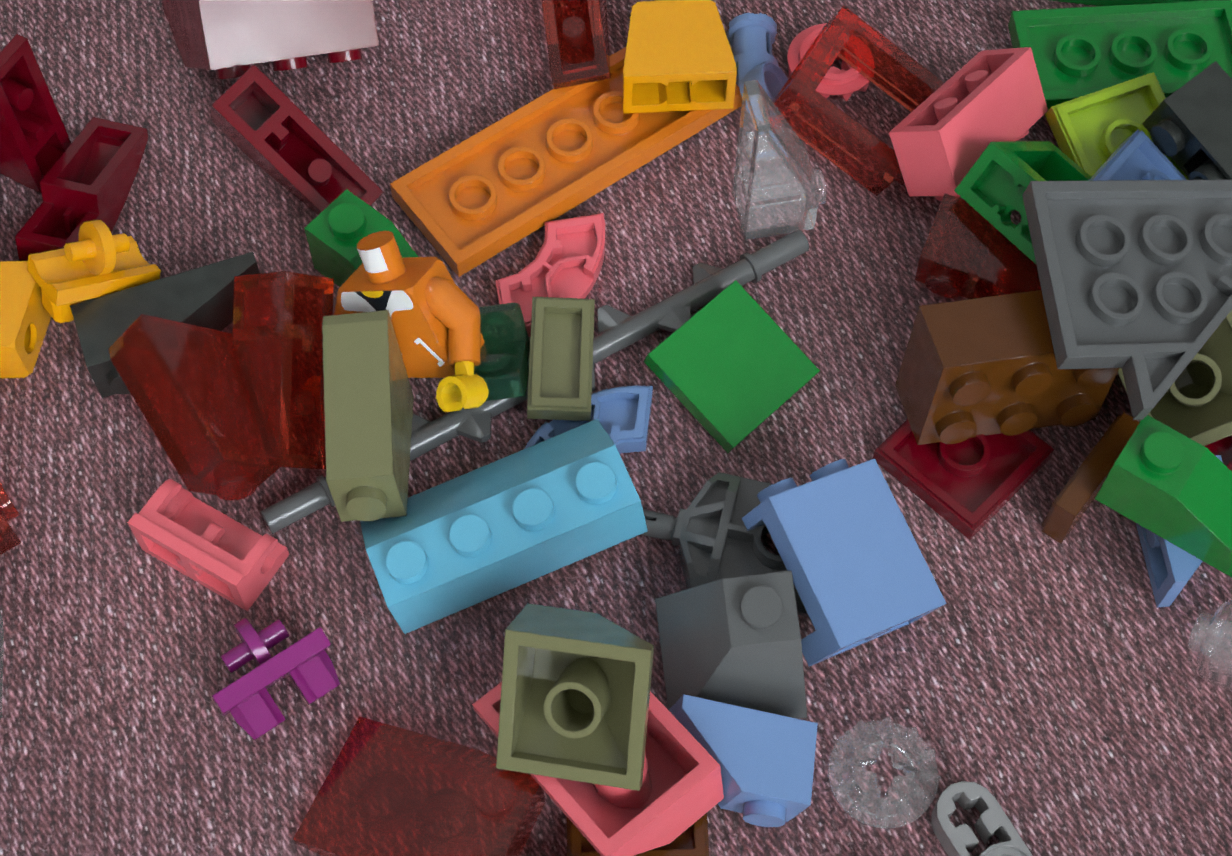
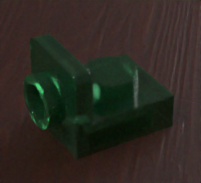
M518 303L479 307L481 333L485 343L481 347V364L474 366V374L482 377L487 383L489 393L486 401L524 397L529 377L530 340L521 307Z

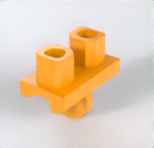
M102 220L84 222L80 226L79 241L66 243L62 249L28 255L27 271L41 287L43 307L54 321L60 324L74 321L71 305L158 280L161 273L156 264H150L144 259L137 242L132 236H127L125 233L112 235Z

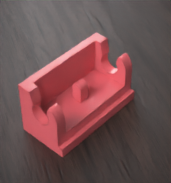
M173 479L166 480L156 490L139 513L135 512L127 522L143 551L247 612L290 555L287 547L280 544L278 539L267 533L263 536L195 498L191 492L182 488V485Z

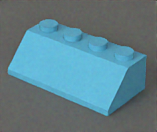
M598 419L408 497L407 516L380 518L375 521H360L365 549L386 605L404 634L648 532L639 495L616 445Z

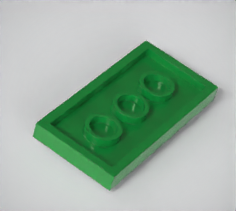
M1232 0L1012 11L1008 23L1012 47H1031L1048 110L1052 106L1152 72L1155 73L1161 89L1167 98L1215 61L1232 79Z

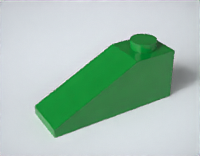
M1147 415L1140 421L1117 458L1095 500L1232 578V471L1205 446Z

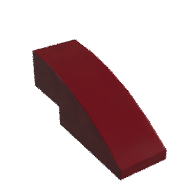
M92 117L40 181L43 202L15 236L19 261H28V255L62 249L66 243L79 241L80 226L86 221L102 220L112 233L126 203L148 141V130L146 128Z

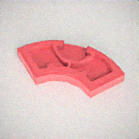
M604 213L545 222L544 243L535 260L517 274L495 281L506 343L531 336L533 297L585 299L603 265L605 254Z

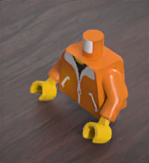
M390 231L375 232L361 239L357 244V250L362 264L338 289L333 315L389 310L408 378H443L438 384L436 399L439 407L444 412L480 407L487 400L489 389L484 379L474 374V366L481 364V347L485 343L481 333L479 307L454 283L444 262L437 257L402 258L395 237ZM324 376L316 377L307 387V401L313 408L324 406Z

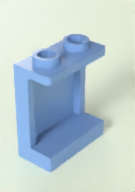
M846 459L837 460L813 472L810 475L812 481L800 486L796 485L793 478L779 481L757 494L760 504L742 518L747 531L766 525L787 571L792 570L793 584L816 630L801 639L802 653L809 667L907 626L947 604L875 459L849 467Z

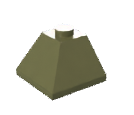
M1232 310L1148 414L1150 417L1203 446L1232 435ZM1119 368L1117 373L1127 393L1122 368Z
M527 603L505 629L496 768L640 791L643 781L654 645L598 613Z

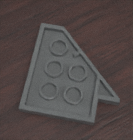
M1232 180L1030 181L1022 196L1057 369L1122 368L1133 420H1143L1232 310Z

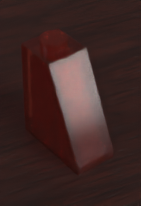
M141 314L108 348L110 360L189 491L217 495L220 499L229 501L245 499L252 495L257 487L280 468L253 338Z

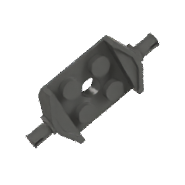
M719 472L705 483L687 510L680 508L678 517L643 509L648 532L640 535L672 541L673 546H678L679 559L687 589L723 578L787 571L781 556L770 553L763 546L761 539L765 534L769 533L766 525L747 531L742 521L746 514L760 504L757 494L773 484ZM794 586L797 613L800 616L809 617Z

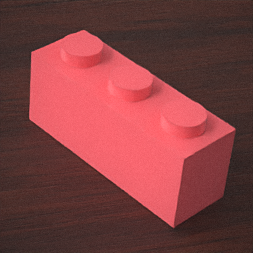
M1031 47L980 51L889 132L909 197L935 196V199L939 201L959 198L960 196L954 190L990 142L1018 141L1024 138L1029 133V129L1048 111Z

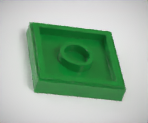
M736 280L652 350L643 361L727 453L731 452L820 371Z

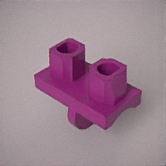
M243 618L233 624L242 643L220 657L230 673L251 660H254L258 667L212 695L223 716L231 713L236 723L253 740H256L286 720L267 691V688L289 675L308 705L340 685L333 663L326 653L331 643L321 627L272 657L268 650L289 637L282 622L278 619L261 631L256 632L250 622Z

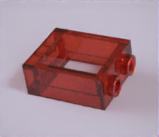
M843 5L817 34L766 113L877 196L894 181L900 185L905 183L894 149L815 91L837 56L910 112L915 110L941 87L944 82Z

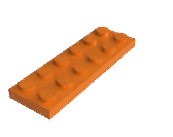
M626 47L393 181L390 183L392 198L455 274L460 277L543 227L545 222L553 221L741 107L743 98L739 86L736 84L733 109L623 114V68Z

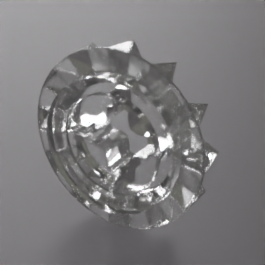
M889 716L880 721L864 722L860 720L853 728L839 736L828 762L829 785L836 801L846 813L857 821L877 828L902 827L920 818L932 804L941 778L938 774L935 760V748L928 747L919 736L916 727L907 728L894 723ZM883 748H888V756H891L892 767L903 770L905 776H894L890 787H888L885 793V797H881V786L878 785L877 774L866 771L864 765H875Z

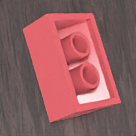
M502 682L472 704L474 711L497 737L499 732ZM651 691L643 781L640 791L530 774L601 856H634L670 844L724 799L720 764Z

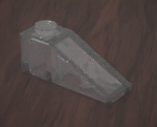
M757 80L744 82L732 190L745 240L787 234L796 230L814 229L818 205L825 204L826 186L822 171L820 169H812L806 146Z

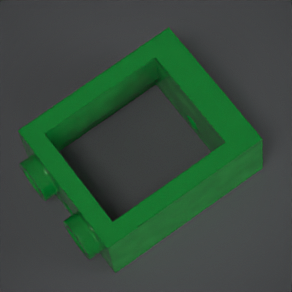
M1050 141L990 142L954 191L1036 264L1022 196L1030 181H1088L1091 176ZM1015 210L1021 214V221L1018 225L1013 224L1011 221V214Z

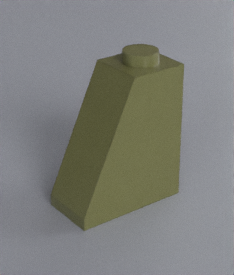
M389 310L323 316L326 481L341 522L355 520L375 521L380 518L407 516L414 396Z

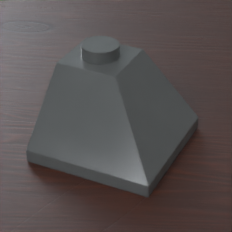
M792 570L723 578L655 599L668 710L685 694L796 719H807L802 643Z

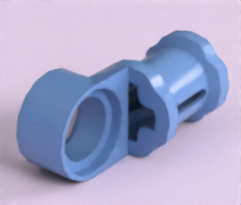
M744 13L736 16L729 22V29L727 31V38L733 47V56L737 67L736 84L740 88L741 96L749 111L756 118L767 120L791 107L793 104L792 88L772 52V44L775 42L777 34L776 22L766 14Z

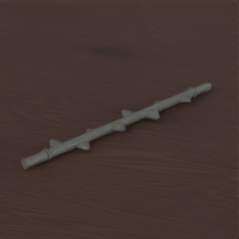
M796 230L752 254L746 252L740 255L739 261L723 269L698 263L693 266V285L634 316H630L608 305L600 307L598 309V335L593 338L592 391L595 390V363L660 329L674 333L691 318L692 312L707 305L735 280L741 286L750 281L752 283L761 281L762 275L809 251V243L802 231ZM509 364L499 367L497 387L489 391L487 400L478 408H462L460 411L449 412L432 422L413 414L410 461L459 435L481 443L488 441L491 438L492 418L528 399L529 371ZM323 475L316 477L317 482L260 511L272 534L327 505L335 506L326 477L324 478Z

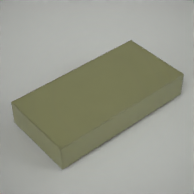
M532 298L527 419L590 421L595 299Z

